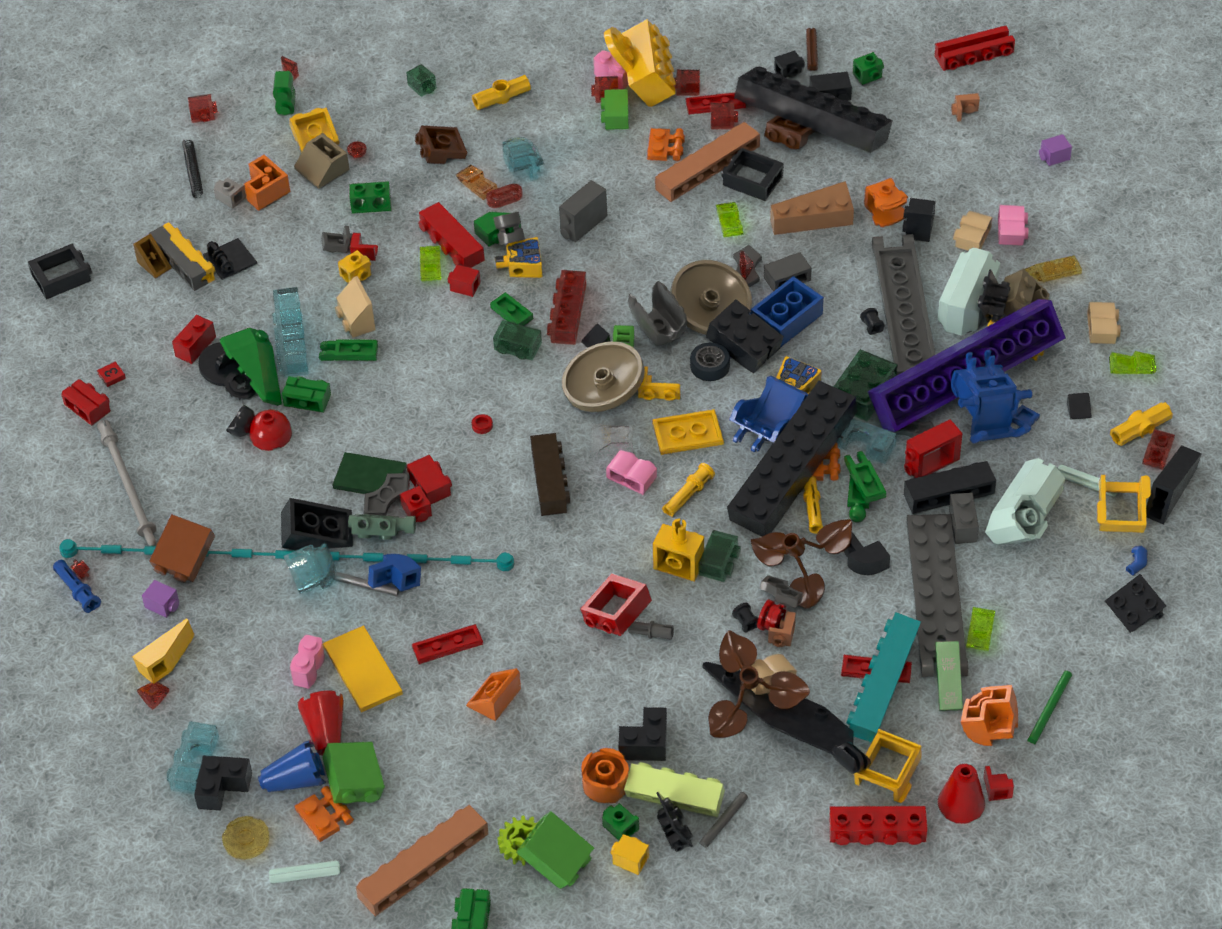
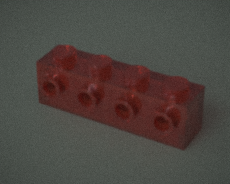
M562 270L560 278L556 279V290L558 292L553 295V305L555 307L550 310V320H552V323H548L547 335L551 337V343L576 345L587 285L585 271Z

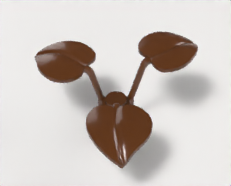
M844 519L825 525L816 535V540L820 545L810 542L804 537L800 539L795 533L785 535L781 532H773L751 539V545L756 557L767 566L780 565L784 560V554H790L796 559L804 577L793 580L790 587L804 594L802 602L798 606L809 609L821 600L825 591V583L823 578L817 573L808 576L800 559V556L805 551V544L817 549L825 548L829 554H839L845 551L851 543L853 523L851 519Z
M728 630L720 645L719 659L722 667L727 672L735 673L741 669L740 681L742 686L740 687L741 690L736 706L729 700H722L711 707L708 717L710 735L715 738H726L740 733L745 728L748 716L745 711L739 708L746 689H754L758 684H762L765 688L770 689L769 700L775 707L791 709L810 694L808 685L797 675L786 671L774 673L771 677V685L767 684L763 678H759L756 668L751 666L757 658V649L754 643Z

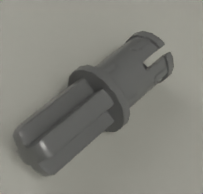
M634 621L629 626L628 632L647 635L649 639L655 637L672 640L674 626L657 624L654 621H650V623Z

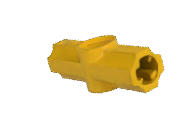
M526 75L510 81L496 80L491 88L473 94L472 101L477 110L496 103L505 104L509 102L511 97L531 90V85Z
M1161 402L1144 412L1137 410L1129 416L1126 422L1111 429L1110 435L1117 445L1122 446L1139 436L1144 438V435L1152 434L1157 426L1172 419L1173 413L1166 402Z

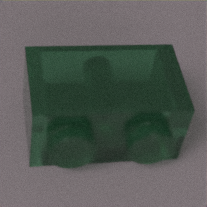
M502 320L493 336L494 350L501 354L517 356L522 360L529 359L533 361L542 344L541 330Z
M716 530L712 531L699 562V576L725 582L727 575H732L734 563L732 562L734 558H739L741 546H738V536Z

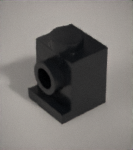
M795 50L774 57V71L783 75L784 78L798 75L801 73L802 68L805 67L804 59Z

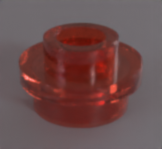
M360 141L352 142L347 147L348 154L354 158L362 157L367 151L366 145Z
M75 559L70 567L81 579L84 577L88 578L90 576L88 574L90 568L83 560L78 562Z

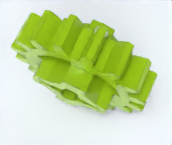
M522 815L519 821L513 817V823H504L505 829H499L497 841L500 854L504 853L505 860L512 858L513 864H516L519 860L525 866L526 861L516 852L537 823H535L533 816L526 820L525 816Z

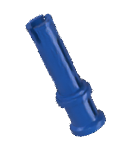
M58 560L54 563L53 570L70 588L74 600L82 604V609L86 613H90L101 605V599L91 592V587L88 584L81 582L64 560Z

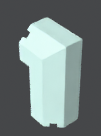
M973 247L967 253L964 251L960 254L939 300L938 321L941 322L945 331L962 336L969 331L973 332L978 329L983 316L978 307V299L980 295H983L984 277L988 276L989 269H991L997 280L1000 271V262L998 260L995 262L992 259L993 255L989 251Z
M1039 458L1024 463L992 511L985 533L993 543H1022L1041 538L1048 527L1047 520L1044 521V519L1064 490L1065 477L1055 465L1051 463L1048 466L1042 464L1044 460Z

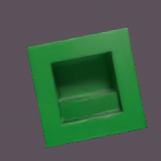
M619 803L615 807L610 805L604 810L602 825L617 840H620L623 834L631 837L639 830V817L632 815Z

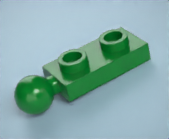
M850 475L847 507H851L849 517L853 522L860 523L866 518L865 509H869L870 502L865 503Z

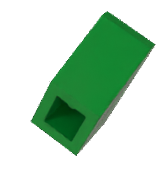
M488 212L474 220L475 234L489 247L493 244H498L497 234L499 230L495 228L493 218L509 213ZM506 228V234L513 233L514 228Z

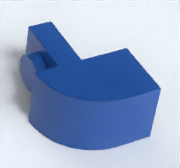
M383 555V562L369 566L368 585L373 589L393 583L401 592L420 586L421 567L413 559L405 555Z

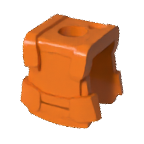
M888 178L866 186L864 205L868 211L872 212V219L876 226H890L905 219L903 218L904 208L902 206L907 203L908 196L895 186L892 178Z

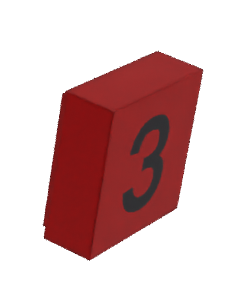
M116 361L97 370L98 375L107 387L126 379L124 372Z

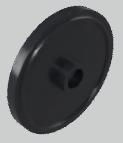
M221 342L206 347L200 354L198 361L201 375L208 382L218 386H225L227 375L232 371L238 370L240 366L235 359L230 360L226 355Z

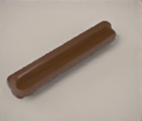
M808 28L806 30L807 67L809 71H817V31L815 28Z

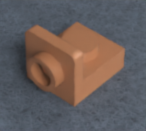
M979 94L955 95V102L951 104L952 115H956L957 121H961L962 113H973L979 110Z
M787 611L785 620L780 621L779 629L769 628L768 643H772L777 647H791L796 625V613Z

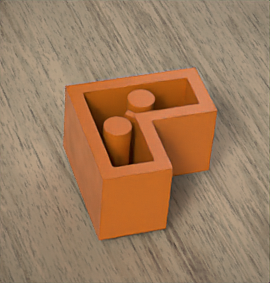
M265 154L248 164L251 180L244 183L246 198L258 211L290 193L288 175Z

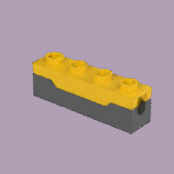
M168 222L150 232L170 266L194 291L215 280V268L210 261L207 262L202 253L193 248L190 240L185 239L177 227L174 228Z

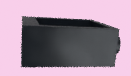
M741 148L737 154L733 155L730 164L722 170L723 186L766 201L783 178L784 163ZM743 166L765 173L766 176L760 183L738 176L737 173Z
M73 244L28 261L30 273L46 300L91 281V267L88 262L84 263L82 252L80 249L76 250ZM70 260H74L79 269L49 281L43 271Z

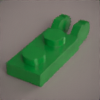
M336 339V341H323L320 343V350L322 352L320 351L319 360L377 361L378 340Z
M863 451L856 453L858 464L854 463L850 455L844 456L847 469L865 503L886 498V490Z

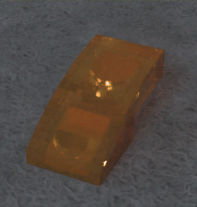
M469 165L456 174L459 181L482 200L498 191L497 184L486 179L483 171L473 165Z

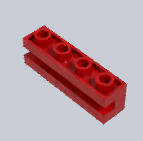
M1005 25L936 43L935 58L943 71L954 70L961 66L973 65L976 62L989 61L999 56H1008L1014 53L1015 38L1013 35L1009 36V29Z

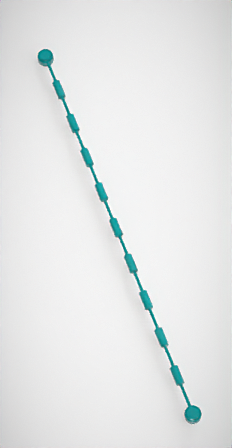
M71 539L63 540L59 546L60 553L65 558L74 557L78 550H98L105 554H122V551H131L152 555L156 546H145L144 549L122 548V545L77 547V544ZM232 549V551H208L206 557L209 554H230L236 558H252L253 555L275 556L276 559L319 557V560L339 561L340 558H360L367 562H383L384 553L340 555V552L320 551L319 554L296 553V550H276L275 553L253 552L252 549ZM507 552L501 553L497 559H472L471 556L451 555V558L428 557L427 554H407L416 563L451 561V564L471 565V562L497 563V568L501 571H510L514 567V558Z

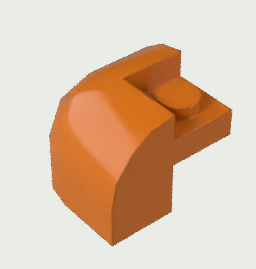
M1012 685L980 688V693L974 695L971 699L966 698L961 724L969 739L980 745L992 746L994 739L1013 738L1014 729L1018 728V706Z

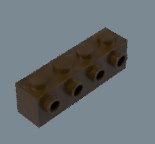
M556 433L530 436L541 516L567 513V504H571L570 493L565 491L564 488L568 487L567 475L562 474V471L565 470L564 457L560 458L559 454H563L562 443L557 441Z

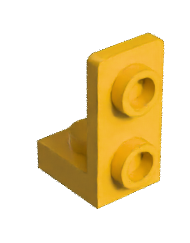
M644 366L645 374L643 382L638 389V398L646 400L656 398L667 401L680 399V384L652 383V375H648V366Z

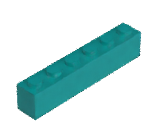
M895 612L892 620H887L883 630L887 634L885 638L880 637L876 650H879L878 656L873 655L869 668L872 669L871 674H865L861 685L865 689L863 693L858 692L854 705L857 706L856 711H850L846 724L850 725L849 728L854 731V737L869 742L874 740L888 709L921 621Z

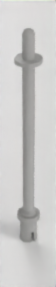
M102 420L97 424L101 434V442L103 446L109 448L140 526L137 528V533L139 536L146 538L149 546H155L156 539L153 533L156 532V525L148 522L116 445L118 442L117 434L113 432L110 421L105 420V426Z

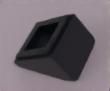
M597 323L581 342L587 348L599 343L610 342V334Z
M1089 393L1068 394L1067 408L1070 420L1092 418Z

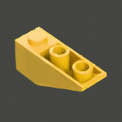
M187 618L132 656L138 671L153 684L172 672L191 643L194 632Z

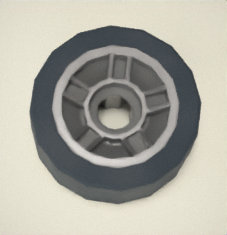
M712 342L696 346L690 356L691 372L695 377L703 381H717L725 377L730 368L728 350L724 346Z

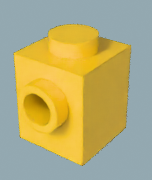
M623 834L619 842L616 841L613 844L610 852L613 865L639 875L649 858V845L636 837H629Z

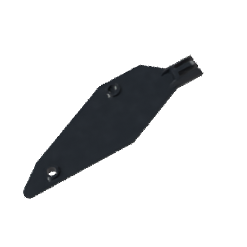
M704 662L702 665L703 669L738 699L740 687L742 686L740 681L741 670L730 673L722 665ZM751 689L745 690L742 703L770 728L832 754L834 759L851 774L870 767L871 760L853 744L854 731L826 707L805 698L791 709H779L770 702L769 693L756 695Z

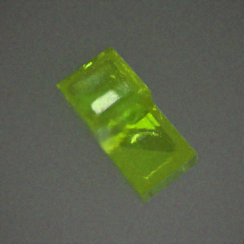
M736 203L716 204L723 237L743 235V227L739 219V210Z
M440 246L420 247L421 281L441 280Z
M1135 351L1132 356L1112 352L1109 356L1110 373L1154 374L1157 371L1155 355Z
M973 607L966 643L967 648L989 651L995 610Z

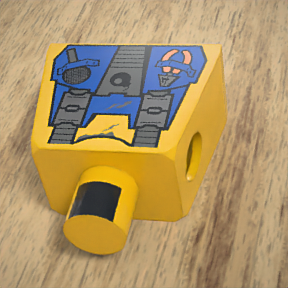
M538 237L508 243L506 245L507 255L495 256L496 269L508 267L510 277H542Z
M786 356L776 378L809 394L816 383L821 381L822 370Z

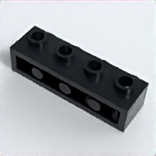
M987 461L973 463L906 480L904 482L903 495L912 514L948 506L950 504V494L973 493L974 499L995 494L996 478Z

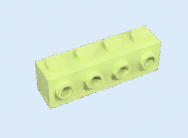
M631 763L624 788L627 797L661 804L656 794L659 792L664 798L669 797L674 807L678 806L679 809L713 817L719 816L725 793L723 783H720L715 778L700 779L692 773L677 774L672 769L661 768L659 770L652 768L651 765L646 763H638V765Z

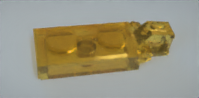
M1075 255L1038 263L1024 269L1034 279L1043 282L1082 274V268Z

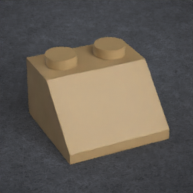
M358 276L353 277L336 297L337 306L335 307L337 317L343 319L342 325L345 332H350L352 338L375 331L372 303Z

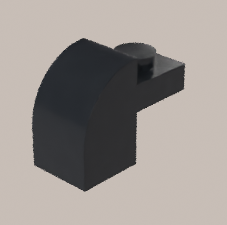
M852 532L851 543L844 553L848 557L847 566L853 572L860 575H874L890 568V555L880 541L863 547Z

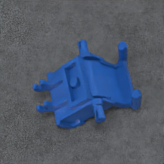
M986 350L984 353L986 365L977 368L976 358H972V352L967 353V368L954 370L951 379L952 391L956 397L960 398L958 400L960 408L966 407L972 416L970 442L973 444L1009 437L1017 438L1031 430V426L1028 424L1018 429H1012L1011 423L1014 414L1017 413L1020 400L1032 398L1031 389L1017 390V386L1012 379L1002 370L1003 366L1001 364L994 365L995 356H990L991 350Z
M768 376L766 386L759 398L742 399L736 403L729 420L741 427L734 435L733 442H741L747 432H753L759 436L753 443L751 451L759 452L762 444L766 441L774 443L809 394L774 376Z

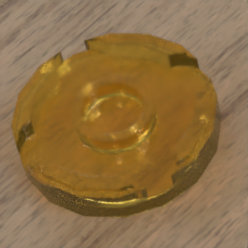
M252 816L234 819L229 822L222 834L223 847L226 852L236 859L243 860L255 858L262 854L268 847L270 840L269 830L264 821L254 819Z

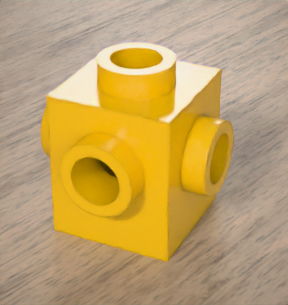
M358 250L338 261L340 277L347 283L356 276H358L360 282L371 276V262L367 256H363Z

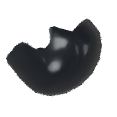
M246 405L241 406L226 431L236 437L247 435L255 416L254 411Z

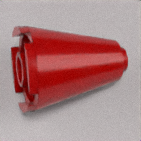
M318 691L311 693L309 699L304 700V697L300 698L297 702L298 710L315 745L316 752L323 756L328 743H341L343 695L340 693L337 696L336 691Z
M960 764L954 768L938 796L939 810L946 819L954 823H970L981 817L985 810V798L977 771L969 764Z

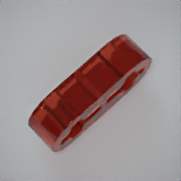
M509 184L489 191L486 195L487 205L491 208H499L519 201L523 196L522 187L518 184Z

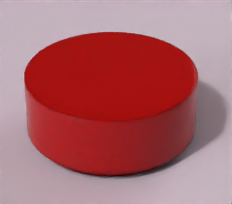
M480 414L472 419V429L478 434L488 433L493 428L492 418L488 415Z

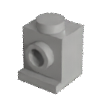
M227 177L224 181L219 180L215 184V198L232 209L246 198L245 188L242 183L239 185Z

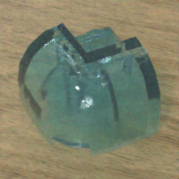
M512 137L503 141V160L509 172L525 170L530 181L538 179L537 172H540L539 166L544 165V161L537 146L525 137Z
M325 543L321 545L322 547L314 548L313 545H309L283 556L300 594L309 592L319 585L323 591L330 587L335 580V563Z

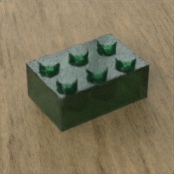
M860 349L833 387L856 396L858 412L854 417L868 422L875 409L867 391L897 376L898 364Z

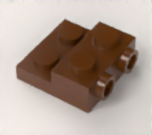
M777 115L767 122L764 137L775 143H783L791 149H800L807 144L808 136L815 131Z
M421 125L419 132L415 136L416 145L421 147L420 155L426 159L427 163L445 164L447 158L466 159L468 154L457 127Z

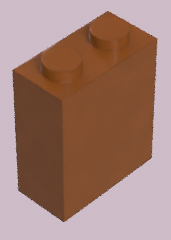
M171 514L149 562L154 567L153 570L159 574L166 575V573L174 575V579L186 583L187 580L194 582L215 538V534L210 528Z

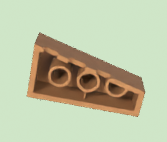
M846 181L771 205L770 222L774 235L853 225L854 208Z

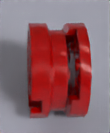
M768 599L760 612L757 628L762 631L769 630V628L779 629L780 621L785 619L786 605L781 603L777 605L773 600Z

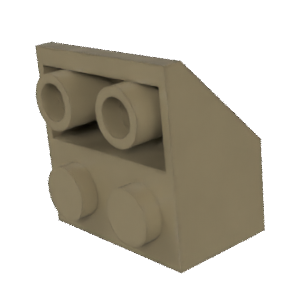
M322 133L307 142L294 165V169L320 189L349 171L347 152Z
M1024 269L1004 278V281L1010 283L1009 287H1011L1007 298L1008 301L1005 303L1004 314L1006 316L1038 299H1049L1050 294Z

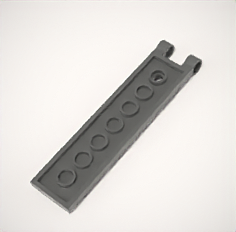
M913 234L902 235L901 247L884 248L883 236L872 237V249L876 262L895 376L935 355Z
M951 514L907 515L916 620L921 621L917 632L921 677L934 676V663L936 662L935 642H939L937 640L939 638H943L946 641H959L961 676H968V659L966 657Z

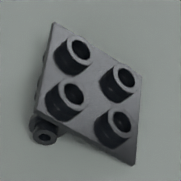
M239 238L221 246L217 242L210 241L207 244V252L203 254L205 259L212 263L215 272L221 280L257 264V261Z
M989 269L988 276L984 277L983 295H980L978 299V307L987 323L991 319L993 322H997L1003 318L1006 308L1005 303L1008 301L1007 298L1011 289L1008 282L1002 281L1001 284H998L991 269Z
M1141 574L1105 600L1106 604L1130 633L1153 617L1157 620L1162 618L1164 615L1163 609L1166 607V604Z
M657 792L656 794L663 806L657 812V819L665 832L671 849L679 852L683 850L685 844L693 847L690 840L693 835L688 826L683 825L681 821L684 818L678 806L674 807L669 797L664 798Z

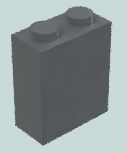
M591 180L559 206L560 233L565 239H570L576 243L607 217V192L604 187Z

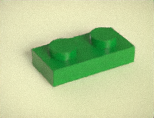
M506 292L490 303L493 311L518 330L533 320V313Z

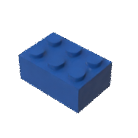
M793 276L751 308L750 315L752 313L756 314L783 335L780 346L782 347L823 314L824 297Z

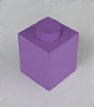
M1063 134L1041 141L1039 156L1049 166L1070 160L1072 146Z
M156 580L142 594L144 607L166 618L171 612H175L179 606L177 590Z

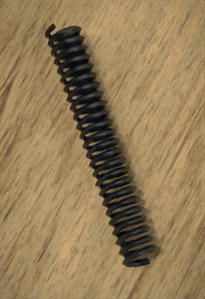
M183 140L182 146L192 196L197 198L195 197L197 196L195 191H201L199 193L202 195L203 188L194 142L192 140Z

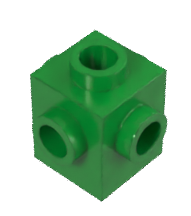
M874 52L853 59L852 74L861 85L882 78L884 64Z

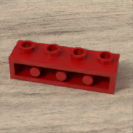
M830 806V843L847 845L849 842H860L862 845H870L873 842H884L887 845H894L897 842H908L911 845H918L921 842H926V806Z

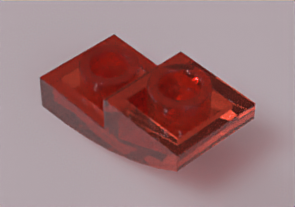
M1154 429L1142 464L1164 469L1175 435Z

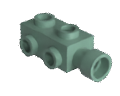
M355 514L349 515L348 526L352 528V534H358V538H371V535H379V539L391 540L393 536L398 535L399 531L415 534L416 517L406 516V518H399V516Z

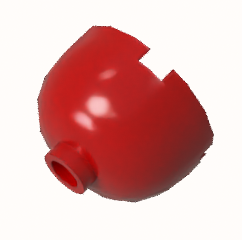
M269 409L263 410L254 416L249 434L255 447L271 451L278 447H284L291 439L292 430L286 415L278 410Z

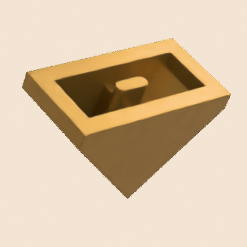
M151 233L133 244L137 262L154 278L171 269L170 264Z

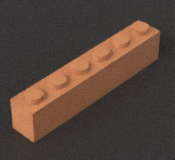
M746 122L733 127L727 133L719 136L714 141L704 145L701 149L655 176V190L670 202L674 201L722 171L725 166L730 164L733 155L737 154L741 148L750 151L759 148L760 133Z
M470 804L463 809L457 810L450 819L439 823L432 832L420 837L407 850L404 849L399 852L396 858L389 863L381 865L371 876L363 878L356 886L358 899L376 917L487 836V822Z

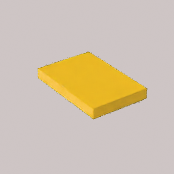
M715 409L652 419L661 455L724 445Z

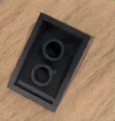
M289 498L281 511L282 548L308 551L352 547V528L348 526L349 515H352V510Z

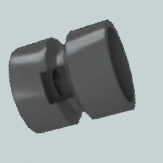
M519 212L493 218L495 228L499 230L497 234L499 245L525 240L523 228L519 227L521 223ZM506 228H514L513 233L506 234Z

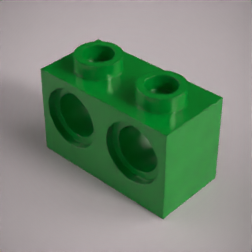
M389 181L349 184L352 214L391 211Z

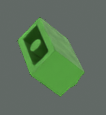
M628 89L605 90V98H601V110L605 109V111H601V123H605V130L629 129Z

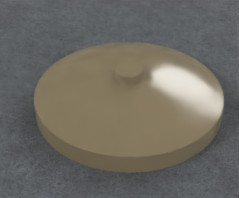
M699 260L687 264L677 273L670 288V292L675 296L680 306L684 308V313L687 317V327L704 335L707 334L709 323L735 299L749 310H751L752 306L751 292L744 278L732 267L714 260Z
M621 342L599 343L586 348L570 361L562 376V389L568 401L580 410L587 412L610 410L623 404L637 392L644 379V364L639 353L628 344Z

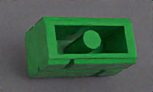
M288 376L286 386H284L282 391L284 406L322 413L325 412L331 396L330 383L324 380H309L302 376Z
M462 888L460 898H455L454 911L458 912L457 919H452L451 929H488L491 905L490 891Z

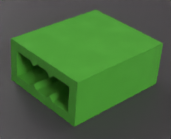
M373 742L328 743L322 759L334 803H371L380 800L385 786Z
M550 811L541 817L516 853L551 883L561 889L566 885L572 886L578 879L579 875L577 872L581 867L584 868L592 859L590 854L594 847Z

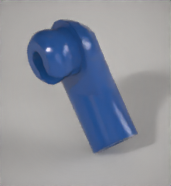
M1135 546L1131 550V553H1134L1132 556L1135 558V561L1126 567V571L1132 576L1147 565V550L1143 546Z

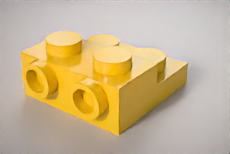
M327 107L322 109L315 108L305 114L298 113L290 118L289 125L301 153L307 142L322 133L337 145L339 144V139Z

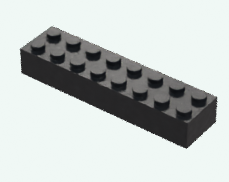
M755 67L738 77L734 99L794 123H799L804 127H809L814 131L869 153L875 151L888 140L893 120L888 119L883 114H875L870 112L868 108L853 105L848 100L837 99L830 93L817 91L815 87H807L800 84L797 80H789L779 73H771L764 67Z
M818 381L727 506L729 520L761 537L772 533L858 412L856 396Z

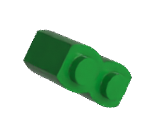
M276 71L274 75L273 97L276 100L275 110L277 114H294L296 91L293 87L294 78L290 71Z

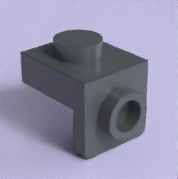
M344 226L342 234L322 232L323 251L347 253L352 239L349 226Z

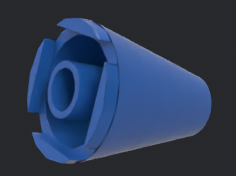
M311 740L305 741L262 769L261 775L258 776L261 788L266 789L268 792L325 784L326 781L321 778V775L325 776L319 753H313L311 747L315 746Z

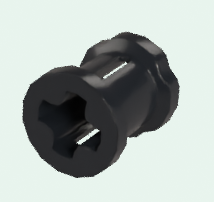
M867 308L861 313L860 318L867 325L868 334L873 335L884 330L885 324L879 319L876 308Z
M741 603L734 608L732 616L739 620L743 632L746 633L757 628L758 617L752 613L749 603Z

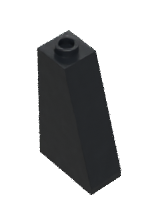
M1182 445L1153 482L1151 495L1146 506V518L1164 525L1196 472L1202 453Z

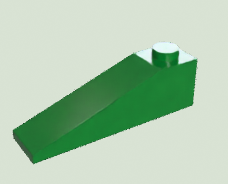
M247 328L222 337L220 342L226 355L230 360L235 359L240 365L238 370L241 374H245L251 379L250 385L262 401L276 406L281 405L282 400L273 346L268 334L263 330Z

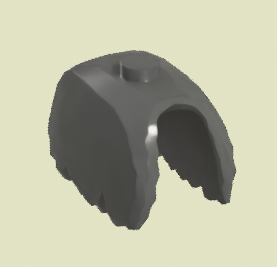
M657 281L652 288L653 309L649 314L637 302V299L631 293L629 294L628 304L633 317L645 335L656 346L670 343L684 334L687 326L684 308L680 306L675 296L663 283Z

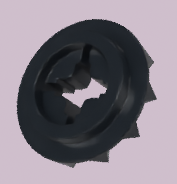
M239 370L232 371L227 375L225 388L226 392L230 393L231 398L237 397L239 400L242 398L249 399L250 396L256 394L250 385L251 379L245 374H241ZM246 381L245 388L241 387L240 389H237L238 384L241 385Z

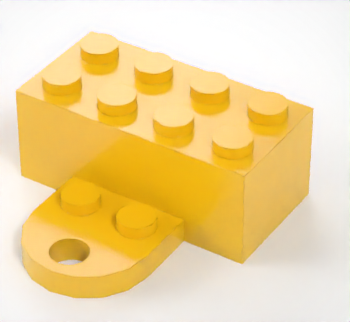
M646 19L623 33L615 27H611L604 32V39L610 53L627 72L629 86L648 107L654 106L676 94V82L672 73L674 69L671 64L672 55L669 51L670 42L665 35H661L655 24L652 25Z

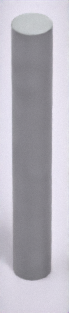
M337 572L335 575L336 581L393 596H398L400 591L397 587L386 584L372 589L368 585L367 579Z

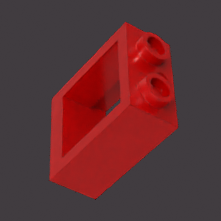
M951 419L907 440L904 469L909 476L912 475L914 478L930 475L960 460L963 433Z
M611 573L580 610L587 626L603 630L609 634L622 636L652 599L646 584ZM614 595L626 599V602L614 615L601 611Z

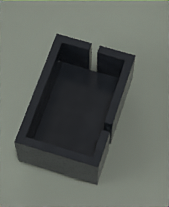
M735 299L709 323L706 338L712 343L724 346L731 358L754 374L766 362V359L769 360L780 349L784 336L756 314L752 313L750 315V310Z

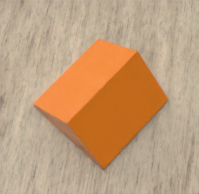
M515 668L491 673L466 706L496 721L521 690L519 670Z

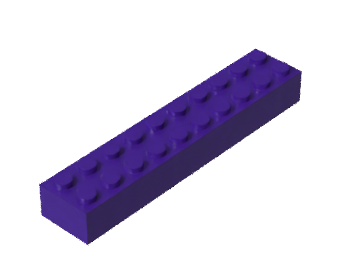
M1038 299L867 392L882 429L896 432L958 398L952 391L951 379L954 370L967 368V353L972 352V358H976L977 368L986 365L984 353L986 350H991L990 356H995L994 365L1001 364L1003 366L1002 370L1005 372L1064 340L1066 337L1052 301Z

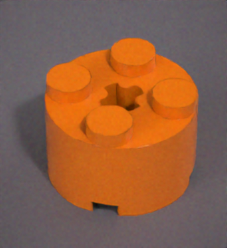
M601 748L598 752L589 753L584 758L581 766L584 793L590 799L599 803H616L625 795L624 788L629 774L628 763L623 754L615 749Z

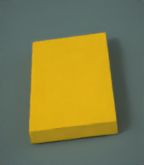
M364 625L323 643L325 651L361 713L403 694L401 687Z

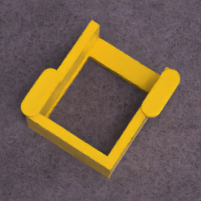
M1101 475L1098 483L1099 502L1097 503L1099 531L1144 533L1147 526L1146 499L1151 495L1150 477L1147 475L1141 476L1139 482L1106 481V476ZM1106 492L1137 493L1138 521L1106 520Z
M878 729L874 740L865 754L871 760V764L881 747L905 755L908 759L897 780L867 768L854 773L855 784L859 786L863 779L893 791L894 801L902 803L912 788L909 781L922 758L921 745Z

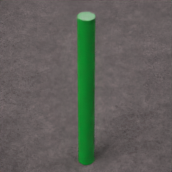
M1065 670L1027 739L1028 742L1037 743L1072 677L1070 671Z

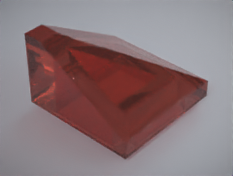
M284 56L280 57L282 70L290 71L295 80L299 76L297 63Z
M740 251L741 276L746 280L754 267V263L744 251Z
M150 682L137 689V693L153 710L169 693V688L159 682L155 684Z

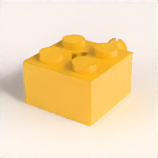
M680 518L675 519L672 522V526L662 524L653 542V569L695 582L704 564V536L696 532L686 531V521L682 520L681 525Z

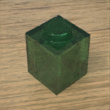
M423 64L406 72L408 86L419 96L431 94L437 89L435 75Z

